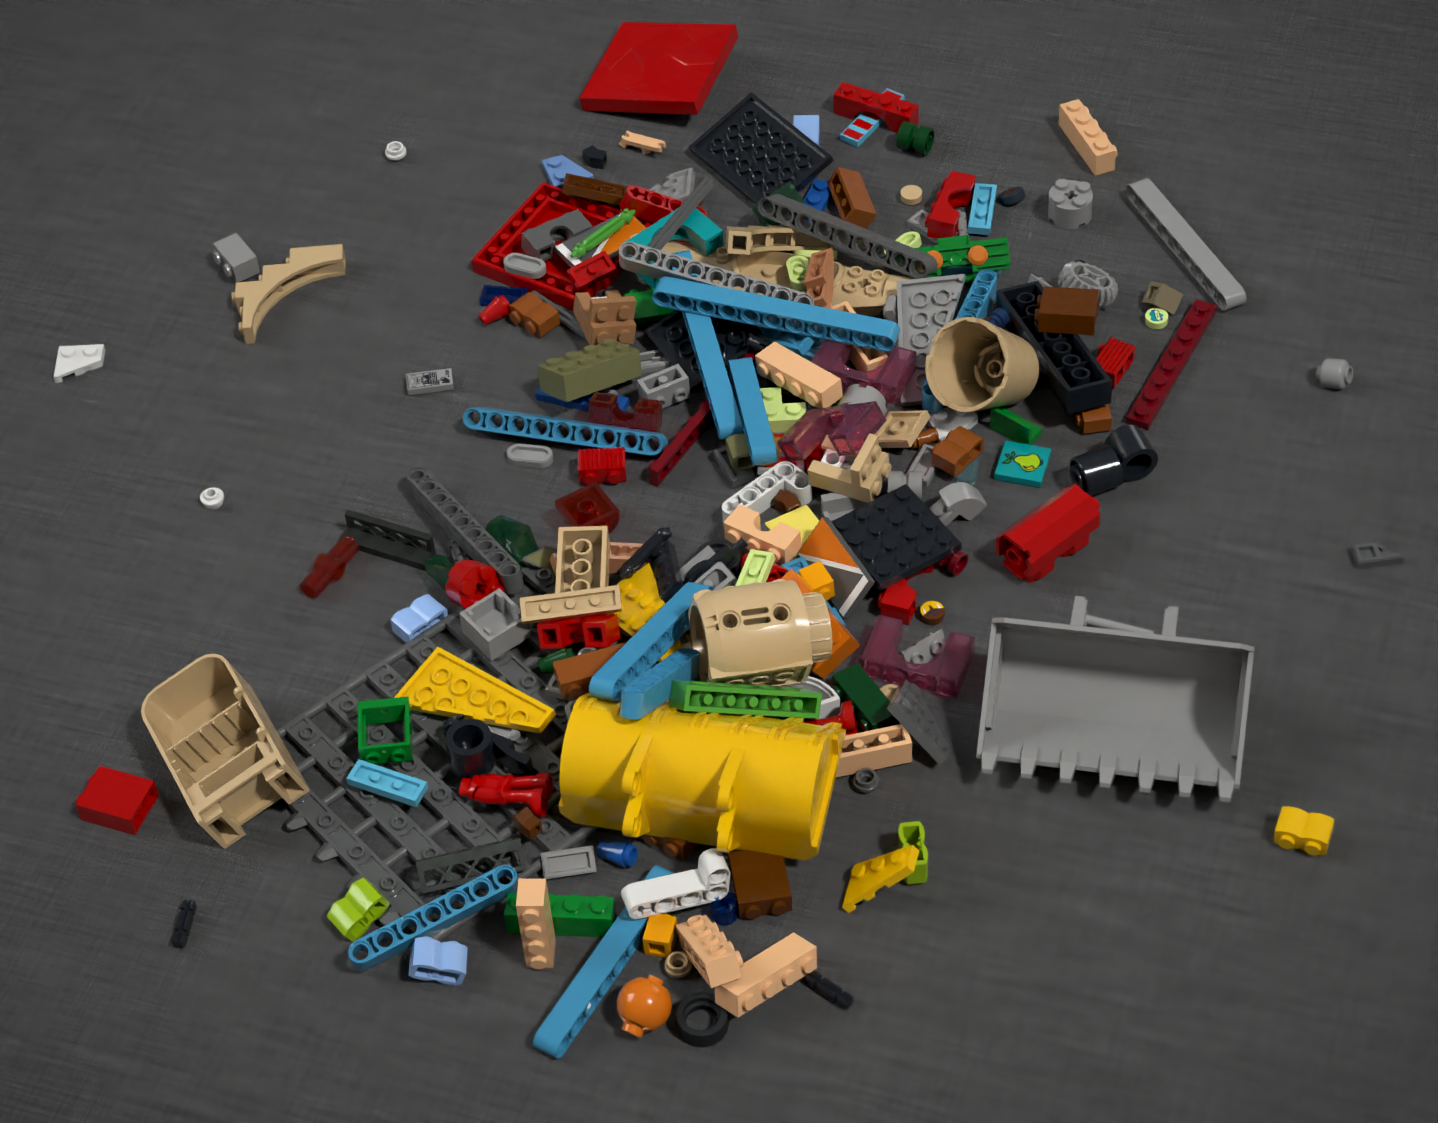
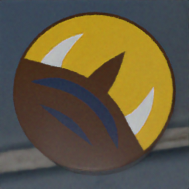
M927 601L921 605L920 618L924 623L936 625L944 620L945 608L940 602Z

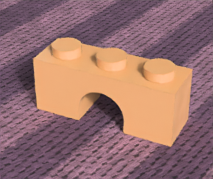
M741 504L723 522L726 540L735 544L742 537L748 544L745 548L749 551L754 549L773 552L776 558L774 562L780 564L787 563L801 549V533L799 530L779 522L770 531H760V513Z

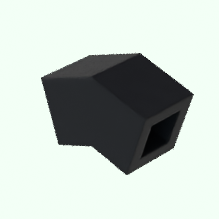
M594 145L582 150L583 161L591 168L604 169L607 163L606 151L598 150Z

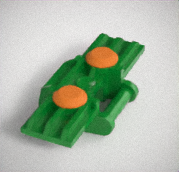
M969 235L937 238V245L915 248L932 255L938 264L937 270L924 278L942 276L941 270H945L947 267L965 265V267L972 268V273L965 274L966 279L964 283L974 282L977 273L982 270L1011 269L1007 237L969 241Z

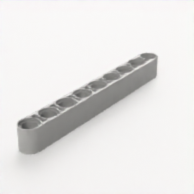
M1149 178L1126 186V194L1130 202L1222 311L1246 303V294L1242 286Z
M624 242L619 247V264L627 271L658 280L666 276L736 290L733 287L739 286L742 289L738 291L754 294L762 293L764 296L814 305V299L811 295L634 242ZM630 254L633 255V257L627 258L625 257V255ZM647 261H654L655 263H654V264H648V263H646V262H647ZM670 267H675V268H677V269L674 270V271H672V270H669L668 268H670ZM693 273H694V274H698L699 276H697V277H692V276H690V274H693ZM718 280L720 283H713L711 281Z

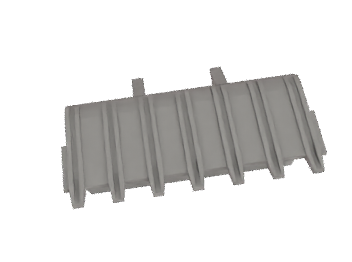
M1075 596L1070 625L1005 617L992 618L976 758L981 759V773L992 774L997 761L1020 763L1021 778L1031 779L1036 765L1060 768V782L1071 783L1075 770L1098 772L1100 787L1110 788L1115 775L1138 777L1139 792L1150 793L1154 779L1178 782L1179 796L1190 798L1194 784L1217 786L1219 801H1231L1234 789H1239L1254 656L1253 646L1241 643L1177 637L1176 627L1179 608L1177 606L1165 608L1162 635L1086 627L1088 600L1084 596Z

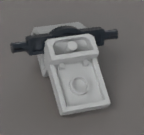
M741 537L731 548L729 545H725L717 553L709 545L706 546L680 569L683 585L687 582L713 586L714 590L735 586L738 579L729 568L739 560L737 554L747 547L748 544Z

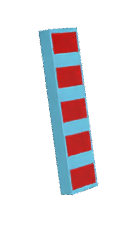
M887 88L882 93L905 101V95ZM864 111L840 134V140L858 148L884 120L874 113Z

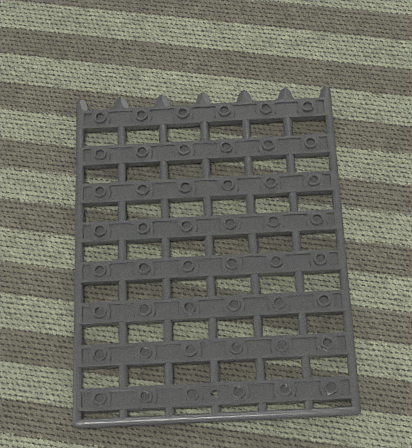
M526 564L520 567L522 578L542 595L555 593L556 576L553 569H536ZM506 594L520 608V599L515 594ZM460 607L276 729L280 738L287 735L308 756L296 765L301 774L316 764L338 786L321 799L311 789L290 805L281 798L294 812L286 821L287 830H295L307 825L324 842L323 846L316 853L317 860L325 861L338 856L355 873V876L347 884L348 891L352 883L364 877L383 894L390 904L386 911L378 918L380 925H387L425 905L422 899L431 892L422 893L421 887L413 892L390 867L407 855L415 862V860L445 854L446 852L432 840L434 836L444 829L450 827L470 847L506 840L519 830L511 823L496 833L473 811L474 808L482 803L471 800L464 802L441 780L453 772L449 762L433 772L413 753V760L377 764L378 766H387L393 771L427 781L428 790L421 800L441 820L425 831L401 809L405 803L396 800L392 801L390 798L348 785L346 778L355 763L339 748L355 737H358L359 700L350 692L368 681L385 699L394 698L407 681L390 665L408 655L420 667L437 648L430 639L444 629H447L468 648L458 658L468 662L476 656L499 677L497 679L554 709L556 716L551 720L550 724L562 734L560 737L545 746L531 732L519 730L521 737L514 741L515 751L531 757L533 773L535 775L551 773L553 776V791L555 793L547 798L548 810L557 804L561 798L559 782L561 760L554 752L563 747L568 720L565 714L567 702L563 699L546 695L545 689L547 684L530 669L539 662V659L562 649H540L537 630L538 623L530 624L532 636L526 639L527 642L538 650L537 652L521 661L508 650L491 661L462 632L459 613L465 609ZM620 632L621 638L610 646L627 643L630 639ZM571 644L565 646L566 649L572 648L575 656L578 655L579 651ZM326 708L349 729L333 741L310 720ZM411 710L412 724L419 730L417 734L412 736L413 748L428 738L448 757L443 727L445 721L450 717ZM383 723L368 725V746L401 742ZM496 765L490 772L493 774L514 775V777H520L512 771L505 774ZM345 794L369 816L352 829L328 807ZM508 803L506 806L497 804L510 817L526 806L531 811L529 805L522 803ZM546 813L544 818H538L541 820L543 831L533 839L546 852L569 849L599 827L584 825L570 835ZM376 824L400 847L384 860H381L359 838L360 835ZM516 851L506 852L500 861L511 867L520 865ZM501 854L493 855L492 857L498 860ZM487 857L482 858L488 865H490L493 868L495 864L494 861ZM541 857L531 864L525 860L527 870L516 872L517 886L519 878L528 879L543 868ZM475 860L467 861L466 863L471 865ZM461 863L454 864L448 874L456 879L464 878L466 875L464 869L467 867ZM449 866L441 867L440 869L446 872ZM435 869L424 871L432 879L426 883V886L438 884L443 874ZM508 876L502 877L506 881L503 883L504 885L512 881ZM446 877V878L444 879L443 883H444V882H448V881H453V880H451V879H449L448 877ZM462 885L453 886L442 890L445 893H448ZM482 888L477 889L474 893L478 897L487 895ZM454 901L460 908L465 905L461 901ZM486 908L430 937L441 942ZM432 913L426 919L430 922H436L440 918L435 913ZM407 926L413 933L416 932L417 929L414 926Z

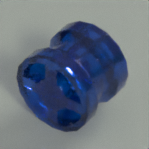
M728 892L721 900L717 897L715 901L710 903L713 921L721 926L731 925L738 918L737 899L732 893Z

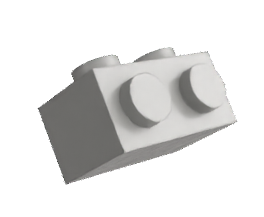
M237 233L213 243L215 262L218 265L221 264L228 277L231 276L236 283L260 273L257 256Z
M679 364L637 380L639 400L649 414L690 398L689 377Z

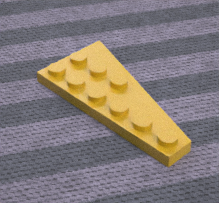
M649 563L633 574L631 578L624 579L617 584L620 587L623 612L608 613L617 614L619 631L629 639L666 604L659 597L656 578ZM680 639L658 660L659 662L678 649L683 648Z
M437 647L394 697L409 696L411 710L447 717L454 715L458 717L460 714H464V719H476L485 724L540 734L556 716L553 708L440 647Z

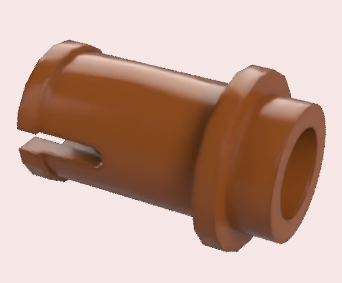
M931 427L921 431L910 448L918 450L923 444L937 442L939 435L936 428Z

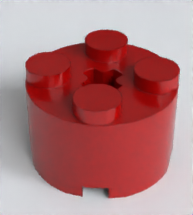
M469 559L456 563L450 569L448 584L445 585L449 600L463 609L470 607L499 588L504 592V588L501 586L494 568L479 561Z

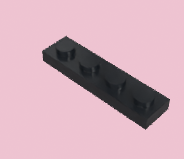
M668 540L663 545H658L653 550L651 556L659 597L666 603L684 586L675 546Z

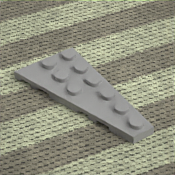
M965 274L897 281L902 407L922 405V386L926 380V356L930 353L934 336L943 326L953 320L966 279Z

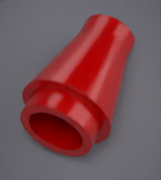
M503 295L500 297L496 296L478 317L487 326L489 323L509 315L510 303Z

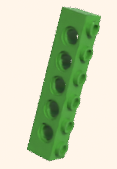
M672 680L669 706L682 711L819 719L822 693L808 688Z

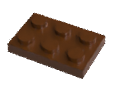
M566 173L562 193L570 198L577 199L583 197L593 203H600L602 201L609 203L612 207L620 208V202L628 186Z

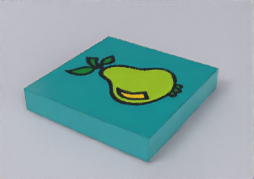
M1005 440L994 479L1041 488L1051 457V448Z

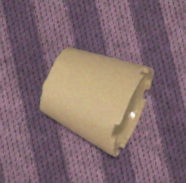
M975 317L958 318L943 326L934 336L930 353L926 356V378L933 395L943 405L959 412H974L1016 404L1024 400L1032 392L1039 375V362L1036 352L1026 340L986 320Z

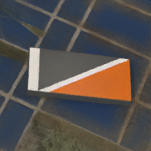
M621 213L555 246V253L570 267L603 251H606L612 260L619 256L621 244L631 238L632 235L639 234L647 227L633 216V220L628 225L624 224L621 229L590 251H586V254L581 259L578 257L571 258L570 255L577 243L582 244L584 239L613 218L620 216Z
M822 517L798 551V555L804 557L808 565L818 561L822 562L834 580L835 596L830 598V600L843 618H850L875 581L828 517Z

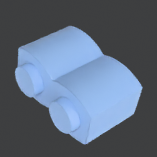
M429 594L423 595L415 599L410 607L397 611L391 618L392 631L407 643L448 616V611Z
M428 936L414 939L410 948L408 976L419 980H436L449 985L462 984L466 976L467 946L456 941L440 942Z

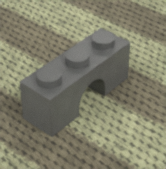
M577 209L523 232L521 248L528 256L546 261L554 257L555 241H566L592 228V225Z

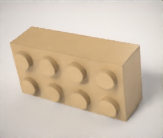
M608 526L558 528L555 593L607 587L609 585L610 539Z

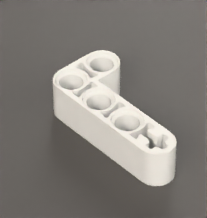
M783 461L777 463L722 504L723 522L739 504L760 514L774 505V498L780 489L794 493L801 502V505L810 503L813 495L808 475L791 462Z
M717 848L704 851L699 857L697 869L639 881L625 886L621 891V897L629 916L633 919H641L715 902L724 898L729 891L730 870L722 852L717 851Z

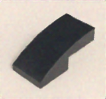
M491 732L495 756L498 761L519 776L532 775L531 757L515 751L514 740Z

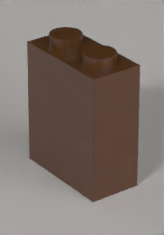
M1044 286L1042 295H1038L1037 309H1035L1034 322L1039 323L1038 332L1094 335L1099 310V290Z
M751 850L728 853L729 869L739 919H755L759 916L781 915L792 911V895L783 856Z

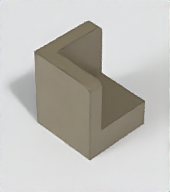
M1151 282L1142 302L1148 306L1159 307L1169 314H1175L1183 294L1164 283Z

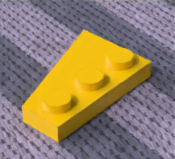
M910 845L855 864L851 870L842 908L850 913L856 909V903L863 899L868 902L874 898L875 892L883 886L890 888L912 874L915 870L919 850L914 845Z

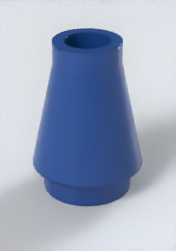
M600 842L597 848V856L627 868L628 866L632 867L635 865L638 857V848L632 845L631 842Z

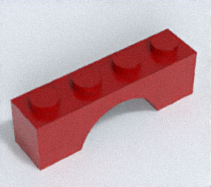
M842 82L833 94L834 114L853 120L859 112H871L881 117L888 125L890 131L897 134L904 121L919 125V105L845 82Z
M951 170L948 178H944L942 188L938 190L936 202L932 203L930 214L926 216L925 227L928 228L927 237L935 239L955 237L958 231L960 212L954 208L969 206L974 194L976 176Z
M935 563L886 588L885 593L880 594L878 607L881 608V619L909 626L917 608V592L907 583L919 574L932 573L936 565Z

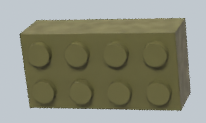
M605 339L601 344L588 345L584 347V350L567 352L563 357L550 358L546 360V363L537 365L541 392L565 402L642 376L639 350L631 347L629 344L620 343L616 339Z

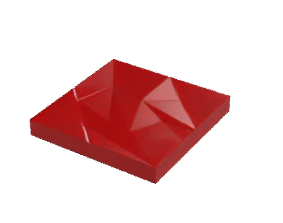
M622 22L579 98L583 111L698 115L739 38L736 24Z
M542 182L471 260L472 269L476 274L526 293L537 291L554 304L573 311L575 293L588 292L591 298L595 297L598 291L607 289L619 273L623 271L619 264V256L612 259V262L617 267L616 272L580 291L577 290L566 274L567 270L571 267L555 253V250L554 257L544 261L546 264L545 275L538 279H530L507 272L504 268V258L511 253L527 255L521 248L522 233L549 220L563 216L565 213L578 209L594 227L622 211L601 203L590 202L587 198L579 197L574 199L567 197L566 194L562 193L563 189ZM636 217L647 228L653 225V222ZM555 241V246L563 243L564 241Z

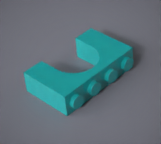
M696 208L670 239L689 242L706 257L724 246L723 230ZM676 210L625 242H634L647 246ZM628 254L625 257L631 258L633 255ZM636 273L655 290L658 279Z

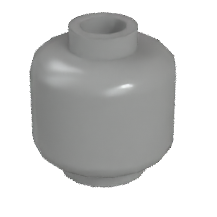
M1328 358L1322 362L1321 366L1317 367L1316 378L1320 380L1324 388L1344 389L1347 384L1352 382L1353 368L1344 359Z

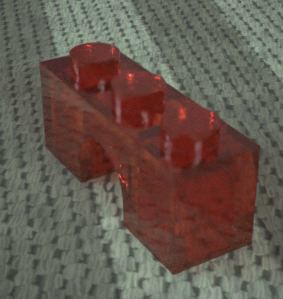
M595 392L589 400V423L659 432L662 427L663 401L640 398L634 407V413H625L618 406V395Z

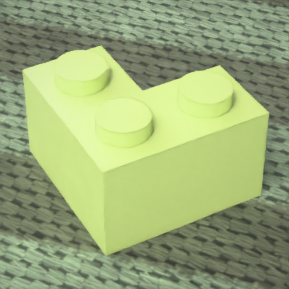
M781 387L760 388L772 432L802 431V439L808 438L806 403L782 404Z

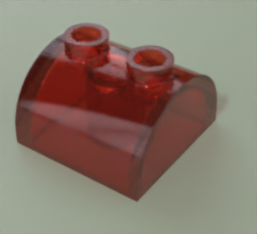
M596 481L554 501L556 509L570 527L608 526V533L611 534L620 520V510Z

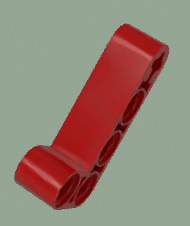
M630 185L627 187L620 202V208L622 211L624 209L629 211L635 210L633 216L656 223L659 219L664 218L679 208L684 201L636 185ZM697 206L696 209L707 217L705 210Z

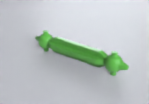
M624 209L620 216L613 218L584 239L582 244L577 243L570 255L571 258L578 257L581 259L586 254V251H590L621 229L624 224L628 225L633 220L635 210L629 211Z

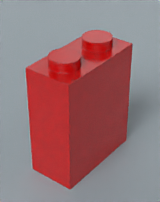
M99 766L95 774L90 776L88 785L83 793L77 797L75 806L82 821L136 835L159 795L153 780Z

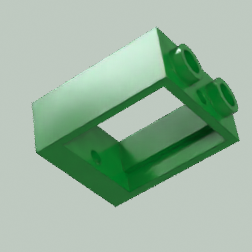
M409 696L358 701V751L361 760L375 765L413 760L412 711ZM404 721V742L368 746L369 724Z

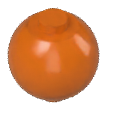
M649 974L647 979L637 977L623 986L617 998V1011L624 1021L622 1030L642 1038L644 1031H654L668 1020L672 1010V999L668 989L662 986L663 980Z

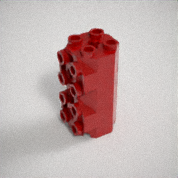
M1077 484L1064 488L996 537V552L998 556L1003 554L1006 559L1002 562L1008 571L1025 582H1035L1037 579H1042L1054 570L1056 558L1076 554L1089 544V534L1100 525V512L1098 510L1100 509V504L1095 497H1091L1084 492Z

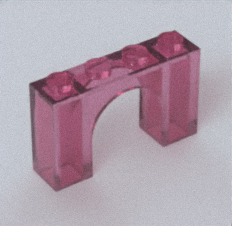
M824 339L811 361L841 379L842 391H845L853 384H860L859 387L866 388L868 385L877 389L884 396L886 402L893 404L898 402L917 369L916 351L895 346L885 363L880 367L870 371L853 370L845 365L852 354V345Z
M876 401L810 409L802 415L777 443L788 462L805 460L824 441L826 435H829L828 438L838 456L857 454L862 448L869 433L875 434L887 420Z
M878 615L861 657V667L870 678L881 679L894 684H901L907 680L910 684L914 683L920 690L958 698L974 655L975 637L950 632L944 650L938 658L928 663H911L902 659L897 654V649L903 636V620Z

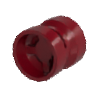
M958 551L935 564L942 568H948L951 574L957 576L966 567L968 555Z

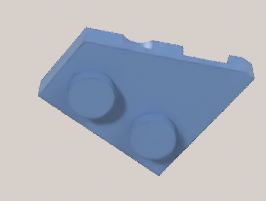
M563 155L542 160V167L551 185L563 189L566 173L594 179L592 173Z

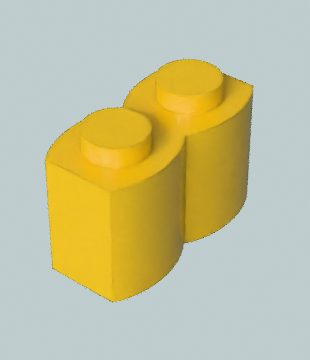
M1282 806L1274 831L1273 842L1284 849H1301L1313 856L1326 855L1335 819L1321 813H1308L1296 807Z

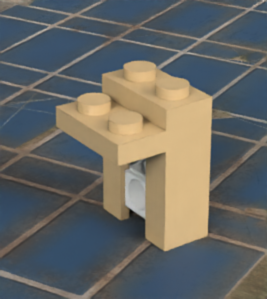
M869 433L864 444L859 445L826 435L821 445L822 449H826L821 462L813 460L807 470L809 485L869 503L873 501L875 495L878 496L880 494L882 482L885 477L888 478L892 465L889 464V454L881 451L878 436Z

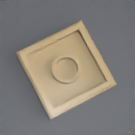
M928 410L889 411L874 435L878 436L881 448H909L931 416Z

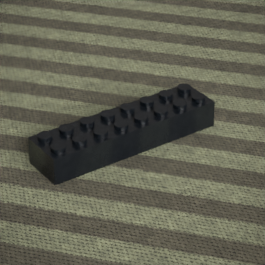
M1034 281L997 290L996 309H1004L1010 318L1009 323L1005 325L1010 333L1020 336L1033 347L1039 362V374L1066 413H1077L1110 404L1112 380L1078 334L1038 332L1039 323L1034 322L1035 309H1037L1038 295L1043 293V286L1040 282Z

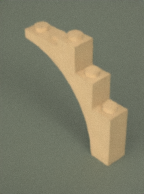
M749 225L748 227L727 226L725 249L729 254L750 255L760 251L826 250L832 248L834 251V245L783 225H768V227Z
M343 244L290 248V257L286 258V264L263 265V275H259V281L236 283L235 292H232V303L237 305L238 313L242 322H239V333L244 335L246 344L255 343L257 330L263 318L283 297L311 282L345 275L346 260Z

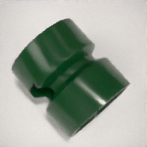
M904 121L897 134V148L907 151L913 148L915 153L928 155L934 141V129L926 126L918 128L917 124Z

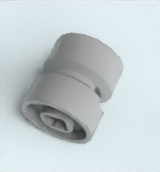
M902 471L890 472L888 476V493L907 484L920 499L922 498V471H909L907 475H904Z

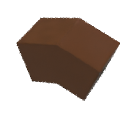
M780 489L774 498V509L784 512V514L801 507V502L794 493Z
M527 806L520 809L510 818L519 832L530 840L543 831L541 820L534 816Z

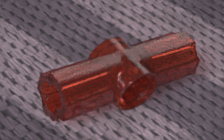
M349 536L342 537L327 554L321 553L316 558L313 570L299 584L300 590L311 599L317 598L332 580L337 582L343 577L346 565L359 551V545L353 538Z

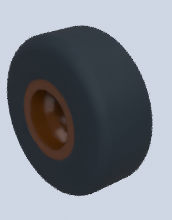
M1018 186L1003 191L998 197L1003 206H1009L1020 202L1026 195L1023 187Z

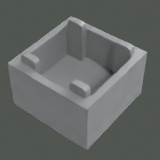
M500 588L459 613L462 632L491 661L532 636L530 624L522 623L521 609Z

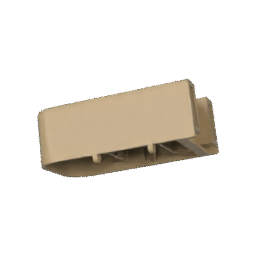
M214 653L206 654L196 659L156 686L144 699L141 708L143 721L197 823L224 849L246 835L241 825L281 798L290 805L310 791L253 688L223 656Z

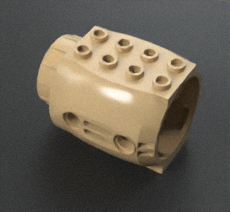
M777 579L772 582H754L746 585L727 586L713 591L704 589L693 594L688 618L692 649L700 651L698 676L701 682L780 687L800 685L806 683L813 663L827 661L831 657L832 628L825 599L820 592L802 594L794 580L785 581V579Z

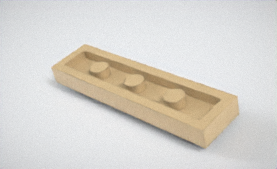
M619 585L520 598L523 624L623 612Z

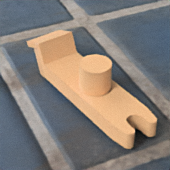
M626 131L625 136L622 135L621 141L618 143L623 148H626L628 145L639 147L642 149L643 154H649L651 151L662 152L661 147L666 148V143L662 140Z

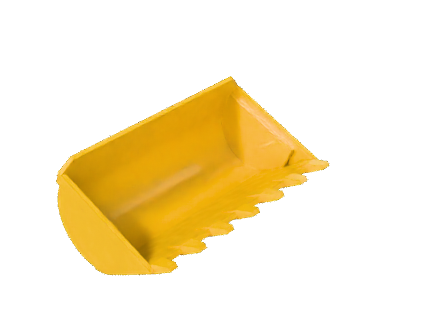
M587 693L576 700L563 741L559 775L561 798L558 805L560 813L572 822L620 830L623 836L627 837L650 835L688 840V842L717 846V851L725 853L735 849L751 850L804 861L818 855L846 735V729H842V723L830 722L821 726L804 723V718L789 717L782 720L763 715L682 711L669 706V702L662 703L641 719H627L620 716L621 699L617 702L591 697L590 693Z

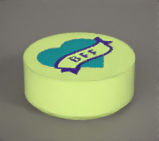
M1161 308L1149 309L1145 314V324L1151 329H1162L1168 323V313Z

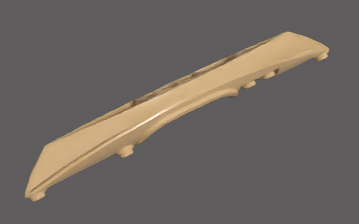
M671 240L661 250L668 253L690 250L695 261L793 289L789 283L786 261L792 256H797V254L777 251H760L750 255L729 254L725 247H720L706 257L690 243ZM804 256L810 261V256ZM834 261V284L831 306L847 301L856 314L878 316L883 307L886 306L888 296L897 295V281L916 278L887 274L879 269L869 271L859 266H842L839 262ZM713 280L714 283H720L718 280ZM739 286L733 287L736 290L742 289Z

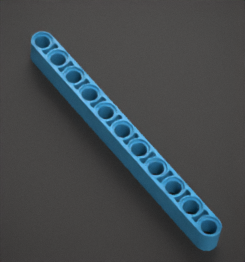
M690 250L671 253L693 260ZM693 273V274H690V276H692V277H697V276H698L697 274H694V273ZM682 311L719 439L723 440L735 434H742L743 425L711 318L710 316Z
M661 277L652 295L654 303L665 308L881 351L893 350L900 333L899 325L890 320L673 277Z

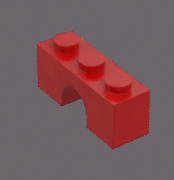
M617 614L592 615L546 621L537 624L540 649L564 648L569 644L585 642L586 648L609 647L621 638Z

